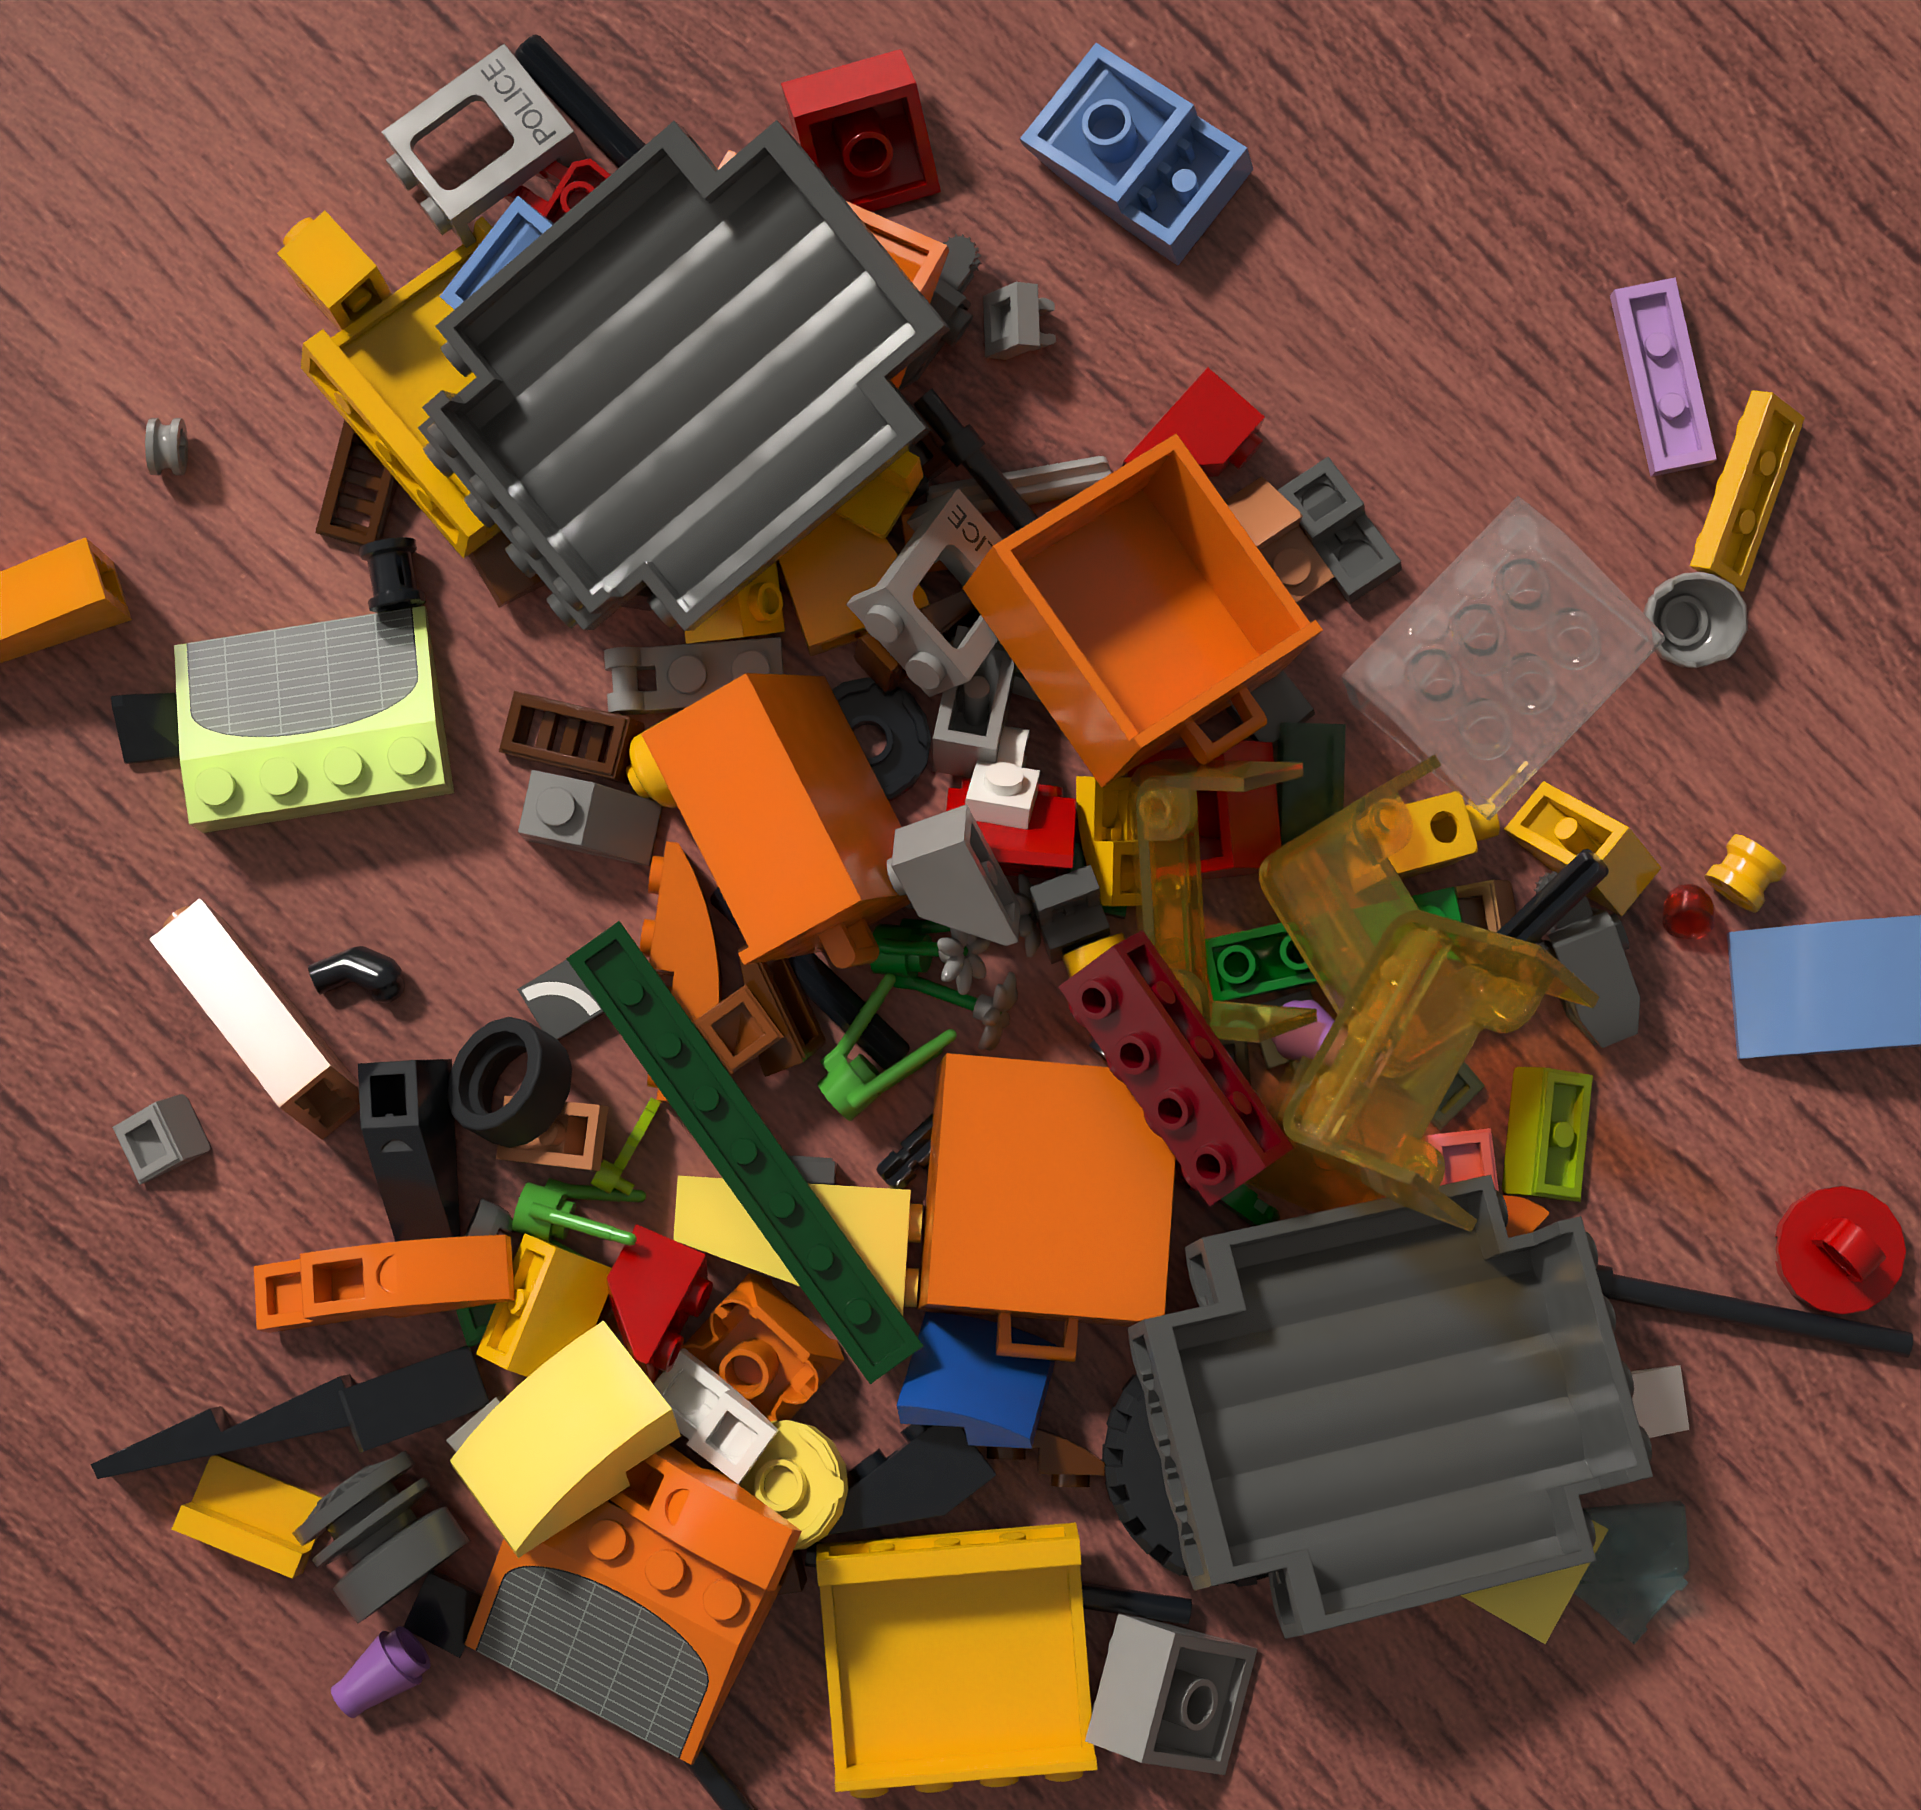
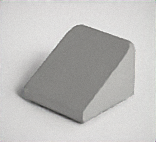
M183 1094L156 1101L112 1127L139 1185L190 1162L210 1150V1144L188 1098Z

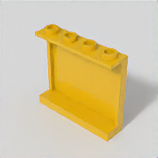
M483 216L475 221L473 236L476 239L475 243L468 248L462 244L333 337H330L322 329L303 343L301 369L463 559L502 530L496 523L488 528L474 515L464 500L471 492L455 473L447 478L434 466L423 450L429 441L418 427L430 418L422 407L440 391L458 394L476 378L473 372L469 376L464 377L449 362L440 348L447 340L435 326L454 311L439 296L492 229V226Z
M1076 1522L817 1544L816 1567L818 1586H820L835 1765V1792L850 1791V1795L856 1798H874L886 1794L891 1787L915 1786V1790L919 1792L935 1793L952 1788L954 1786L953 1782L979 1780L980 1784L986 1787H1004L1018 1782V1777L1044 1775L1045 1779L1049 1781L1065 1782L1081 1778L1084 1775L1083 1771L1097 1770L1094 1745L1085 1742L1092 1712L1080 1570V1538Z

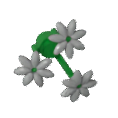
M1018 874L1020 893H1017L1016 897L1020 903L1019 931L1020 936L1025 938L1027 957H1032L1041 944V934L1036 925L1038 922L1030 893V887L1034 885L1030 883L1027 876ZM903 918L900 926L879 924L876 926L872 935L878 944L879 956L873 963H870L873 973L881 975L893 973L896 977V982L893 985L894 988L916 990L973 1011V1018L981 1020L982 1024L986 1026L978 1048L988 1051L995 1049L1000 1042L1002 1028L1005 1029L1010 1024V1016L1007 1011L1015 1004L1018 997L1015 974L1009 972L1004 984L996 986L994 997L981 994L976 998L967 994L972 984V976L977 979L986 976L985 964L977 954L986 951L991 941L929 920ZM951 931L952 938H940L938 942H933L931 936L927 934ZM939 957L943 963H946L941 974V980L950 982L956 978L958 991L919 977L918 972L926 973L931 966L932 958Z

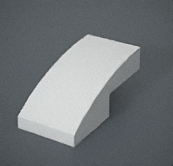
M685 1348L679 1352L672 1369L669 1372L663 1371L654 1383L655 1388L672 1408L679 1432L689 1439L686 1445L737 1484L742 1482L779 1431L737 1390Z

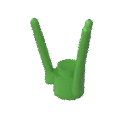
M887 973L838 1045L820 1060L829 1073L819 1080L817 1085L831 1105L849 1121H852L883 1092L941 1055L943 1048L957 1037L955 1030L948 1029L881 1074L862 1054H859L853 1060L847 1057L895 984L896 977L893 973Z
M549 1178L545 1187L527 1182L521 1192L512 1223V1230L515 1232L526 1233L582 1257L584 1256L554 1238L565 1240L570 1229L628 1246L634 1245L637 1241L635 1234L575 1215L576 1203L568 1201L567 1198L614 1202H643L646 1199V1194L643 1190L633 1189L628 1196L613 1188L612 1192L608 1194L595 1186L568 1184Z

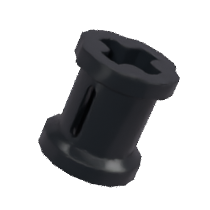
M388 538L367 543L359 548L360 558L368 562L374 596L368 601L370 611L382 613L419 607L426 603L425 592L417 588L412 554L417 550L414 538Z

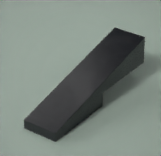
M350 1374L339 1376L231 1427L222 1406L210 1408L92 1463L91 1466L96 1478L101 1479L348 1427L350 1425L338 1391L353 1386L354 1382Z

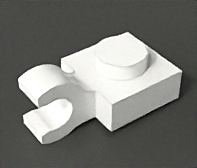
M1004 726L996 763L977 760L965 799V805H968L976 821L1028 829L1038 793L1040 770L1025 768L1027 762L1025 750L1030 730Z

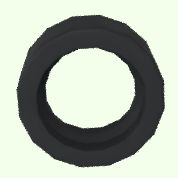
M506 1017L489 1022L472 1034L461 1048L449 1073L447 1098L451 1114L465 1129L493 1144L512 1148L530 1143L549 1129L562 1112L567 1100L572 1078V1066L568 1051L555 1037L526 1020ZM527 1052V1072L520 1089L509 1103L492 1113V1096L499 1076L510 1062Z

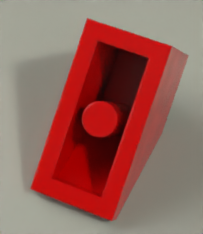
M1207 367L1125 458L1123 466L1177 433L1207 477H1218L1230 463L1239 470L1263 443V440L1256 434L1260 431L1265 416Z

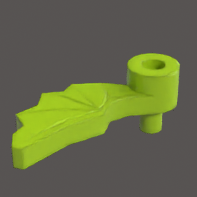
M652 1097L650 1098L615 1163L612 1164L604 1159L601 1163L600 1171L596 1172L590 1184L608 1194L615 1188L628 1196L630 1195L635 1185L620 1176L661 1102Z

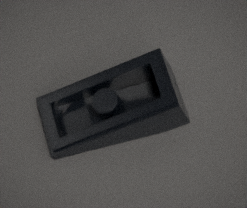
M467 1345L338 1391L359 1453L483 1409L489 1404L473 1353Z

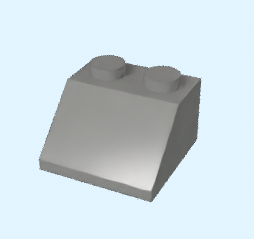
M1118 1613L1113 1635L1109 1642L1108 1654L1098 1693L1092 1707V1716L1085 1742L1140 1763L1225 1775L1258 1648L1161 1621Z

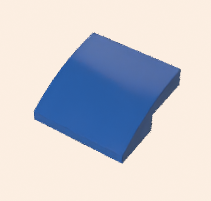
M925 1312L918 1338L924 1346L912 1354L896 1405L900 1423L964 1427L968 1445L1032 1449L1056 1360L996 1356L997 1322L948 1313ZM1011 1327L1012 1343L1056 1347V1344Z

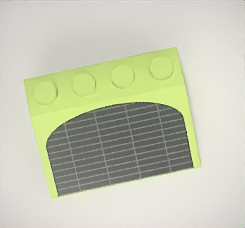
M425 606L174 645L180 766L189 825L199 831L206 833L454 793L427 609Z

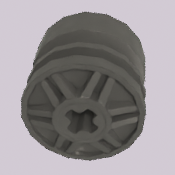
M407 1451L401 1452L392 1459L374 1465L369 1464L319 1500L305 1522L293 1532L301 1546L308 1544L327 1530L335 1541L312 1559L317 1568L345 1555L349 1559L353 1567L337 1582L333 1591L357 1624L401 1594L471 1541L446 1506L420 1518H417L411 1507L430 1487V1483L425 1477L401 1493L396 1489L393 1482L415 1465Z

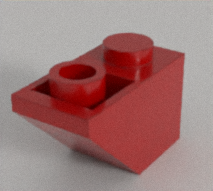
M636 1224L631 1233L635 1234L637 1241L632 1246L624 1245L607 1276L610 1305L626 1350L653 1384L660 1369L669 1372L674 1366L684 1342V1337L679 1334L689 1315L697 1318L704 1310L712 1291L713 1282L708 1280L706 1254Z

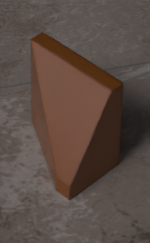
M746 984L693 1022L730 1075L783 1038V1035Z

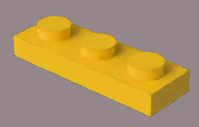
M1751 391L1744 414L1738 422L1736 436L1723 473L1717 481L1716 493L1704 527L1696 540L1695 552L1690 566L1696 571L1713 574L1733 584L1740 592H1744L1805 419L1804 416L1773 392Z

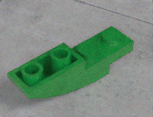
M1455 887L1200 940L1213 1003L1329 982L1469 951Z

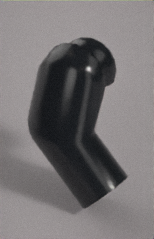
M364 946L352 947L308 965L310 977L319 995L354 982L363 988L371 990L375 1001L389 1003L399 998L405 988V983L400 977L402 969L393 958Z

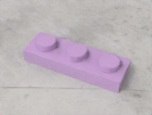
M1676 277L1615 289L1611 293L1610 299L1650 476L1653 477L1712 465L1717 458Z

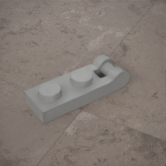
M781 637L642 648L616 647L604 650L605 670L612 672L613 693L607 694L608 712L619 715L679 712L745 673L784 674ZM656 670L657 691H638L637 671Z

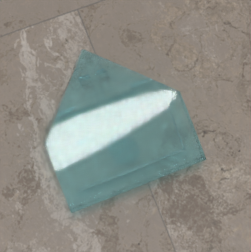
M1681 1501L1582 1508L1587 1511L1593 1521L1609 1530L1595 1553L1596 1561L1590 1562L1574 1593L1617 1628L1633 1644L1647 1631V1623L1675 1591H1682L1689 1583L1683 1577L1689 1571L1686 1509Z

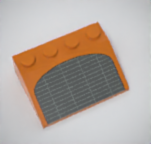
M609 1499L519 1558L505 1539H503L464 1645L693 1765L782 1586L778 1584L775 1591L765 1590L728 1572L652 1529Z

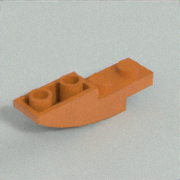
M666 841L664 857L653 855L651 862L648 893L657 894L658 903L655 920L644 919L640 950L645 957L650 958L649 962L658 974L673 976L672 986L667 987L690 1020L694 1022L722 1002V973L718 943L708 904L692 866L679 843ZM648 1074L647 1087L658 1088ZM658 1088L656 1100L669 1104Z
M511 1236L447 1237L360 1245L301 1253L300 1259L254 1266L257 1330L272 1333L384 1315L403 1318L515 1301Z
M669 1444L626 1472L630 1486L610 1498L612 1502L652 1529L705 1560L765 1590H776L802 1532L799 1528L722 1472L699 1467Z

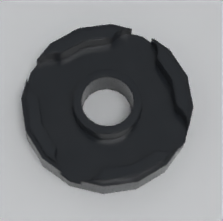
M869 677L842 682L832 689L853 731L862 725L869 724L878 727L885 734L887 742L882 753L876 757L867 758L888 801H893L911 789L927 767L931 736L926 714L915 698L907 691L896 687L893 691L885 693Z

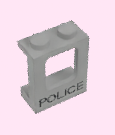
M505 44L382 131L394 152L393 155L386 159V162L407 191L418 185L427 197L426 200L420 203V206L441 235L452 229L466 248L476 242L467 225L476 217L555 160L569 168L572 162L587 159L574 130ZM482 101L488 105L514 138V144L510 150L456 189L444 190L414 154V146L420 139L470 103Z
M958 488L917 507L907 521L915 533L875 587L852 596L846 604L864 624L868 633L886 648L903 667L908 677L916 685L920 686L929 697L969 682L998 641L984 618L980 615L956 649L947 642L916 607L913 601L915 588L937 558L964 586L991 547L1003 540Z

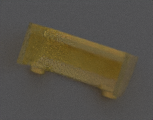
M1436 755L1431 756L1367 793L1278 848L1263 860L1259 870V882L1265 897L1349 1035L1360 1042L1363 1058L1373 1071L1386 1078H1400L1418 1069L1502 1020L1571 976L1565 965H1562L1517 989L1507 971L1501 965L1489 959H1475L1456 970L1388 857L1403 849L1409 843L1413 832L1411 815L1399 793L1442 766Z
M1162 759L1141 765L1133 773L1129 783L1137 932L1141 930L1145 932L1218 1039L1259 1043L1317 1022V1009L1209 1001L1197 790L1246 792L1304 776L1303 763L1212 760L1203 765L1198 760Z
M1408 911L1393 920L1379 940L1286 1107L1283 1117L1284 1131L1292 1141L1310 1154L1394 1202L1472 1232L1478 1220L1438 1190L1445 1173V1161L1439 1150L1430 1143L1421 1140L1423 1134L1482 1028L1498 1033H1508L1517 1030L1530 1020L1545 994L1590 1008L1595 1007L1599 996L1540 945L1425 911Z

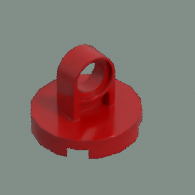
M1846 1186L1813 1190L1792 1203L1777 1225L1775 1237H1778L1776 1244L1778 1261H1775L1777 1273L1791 1295L1811 1309L1842 1315L1868 1310L1888 1297L1902 1276L1906 1255L1902 1227L1889 1207L1867 1191Z

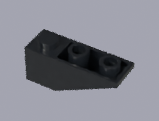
M452 1059L358 1063L361 1131L395 1242L461 1237L455 1118L451 1114L447 1098Z
M909 1424L900 1432L907 1442L886 1458L879 1448L849 1471L855 1482L848 1487L849 1490L842 1516L828 1535L946 1515L994 1478L996 1472L976 1446L968 1445L966 1434L962 1427Z

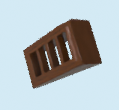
M344 419L315 533L363 546L382 539L398 482L385 466L382 477L351 468L354 457L379 465L383 464L368 446L359 444L360 437ZM346 482L378 491L375 502L343 493ZM339 506L371 515L369 527L336 518Z
M964 590L919 609L947 642L952 636L956 635L958 625L969 627L978 619L980 614ZM869 633L864 634L858 639L854 659L885 693L893 691L908 678L903 667L877 639Z
M514 691L499 752L629 785L626 767L631 764L629 755L630 743L634 737L645 730V725L628 716ZM537 710L544 712L536 746L532 747L526 744L534 713ZM560 717H565L568 720L559 753L554 752L552 748ZM589 723L593 724L587 752L585 759L579 758L577 756L585 725ZM611 729H613V734L609 745L605 763H603Z
M747 943L738 949V953L748 948ZM788 958L743 965L740 959L744 985H747L783 1035L782 1039L758 1055L764 1076L767 1077L803 1063L826 1044V1039Z

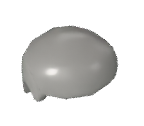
M1683 573L1664 581L1655 588L1654 594L1648 598L1643 611L1645 638L1659 658L1682 668H1701L1729 659L1736 653L1748 631L1747 605L1736 587L1709 573Z

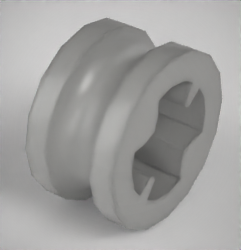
M150 418L148 420L145 435L147 468L151 475H160L162 470L166 468L171 469L174 475L185 474L188 460V439L186 425L182 418H174L170 425L161 424L159 418Z

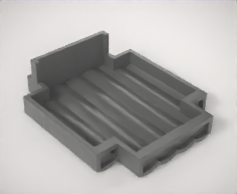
M778 120L773 122L719 170L684 127L673 121L435 326L447 340L440 348L449 362L464 377L469 376L473 372L476 378L458 394L442 390L422 408L430 418L421 424L418 429L429 441L423 450L430 461L447 478L455 473L471 492L464 498L470 510L488 528L492 527L495 523L511 541V544L505 548L511 560L527 577L532 578L536 573L552 591V594L546 598L549 606L569 628L579 624L583 630H595L644 587L648 586L653 594L647 598V602L669 628L672 629L679 624L684 631H694L932 431L893 384L891 379L946 334L950 328L805 150Z
M1487 1175L1207 1236L1186 1246L1185 1252L1190 1282L1199 1307L1144 1319L1128 1327L1133 1363L1144 1391L1149 1427L1161 1458L1166 1494L1178 1526L1182 1558L1194 1591L1268 1573L1273 1606L1284 1637L1287 1639L1596 1561L1593 1550L1596 1541L1594 1524L1587 1511L1582 1509L1579 1496L1653 1477L1650 1466L1652 1447L1647 1432L1638 1423L1632 1401L1634 1394L1633 1377L1627 1364L1620 1358L1614 1336L1616 1329L1615 1312L1608 1298L1603 1296L1596 1271L1598 1265L1597 1247L1592 1236L1585 1231L1582 1217L1557 1221L1532 1233L1508 1238L1506 1231L1508 1223L1507 1206L1501 1193L1495 1190L1492 1176Z

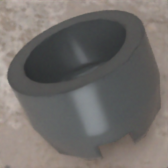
M481 1199L464 1236L497 1235L499 1228L515 1233L512 1230L513 1218L501 1206Z

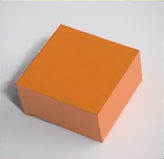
M1177 433L993 545L962 588L1102 788L1179 738L1183 739L1194 757L1201 764L1206 765L1266 726V715L1250 692L1280 674L1323 631L1316 620L1310 623ZM1233 704L1243 724L1212 743L1199 726Z
M745 673L641 733L748 945L747 949L738 953L743 965L826 951L832 964L837 968L870 964L878 958L879 947L868 926L911 903L907 894L899 896L896 893L887 871V860L892 858L895 830L902 826L825 676Z
M946 1053L936 1066L933 1127L917 1310L998 1316L996 1356L1075 1362L1078 1323L1130 1327L1144 1319L1165 1315L1176 1157L1165 1141L1150 1129L1144 1118L1143 1109L1125 1083L1118 1080L1112 1074L1109 1067ZM1011 1317L1065 1321L1061 1347L1012 1343Z

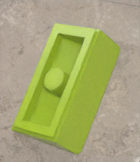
M1545 1067L1515 1068L1513 1072L1502 1190L1505 1194L1581 1202L1593 1075Z

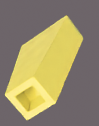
M678 1175L674 1241L799 1286L723 1178ZM808 1183L902 1316L904 1307H917L919 1269L906 1268L908 1242L921 1243L923 1204L910 1203L911 1190Z

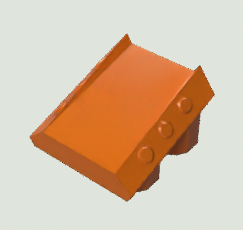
M749 1273L682 1346V1349L688 1350L737 1390L769 1421L790 1420L844 1361L836 1339L829 1338L773 1286L771 1279Z

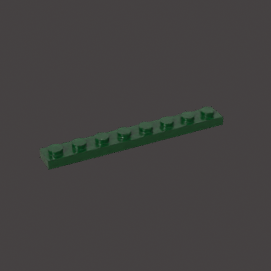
M618 921L567 957V961L869 1384H872L923 1347L922 1342L622 923Z

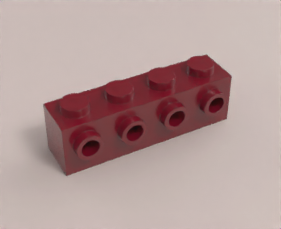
M1143 930L1113 945L1059 986V989L1069 1003V1009L1075 1020L1092 1035L1105 1054L1107 1065L1112 1074L1118 1080L1125 1083L1143 1109L1144 1118L1150 1129L1165 1141L1180 1163L1185 1180L1194 1190L1200 1192L1209 1207L1294 1149Z

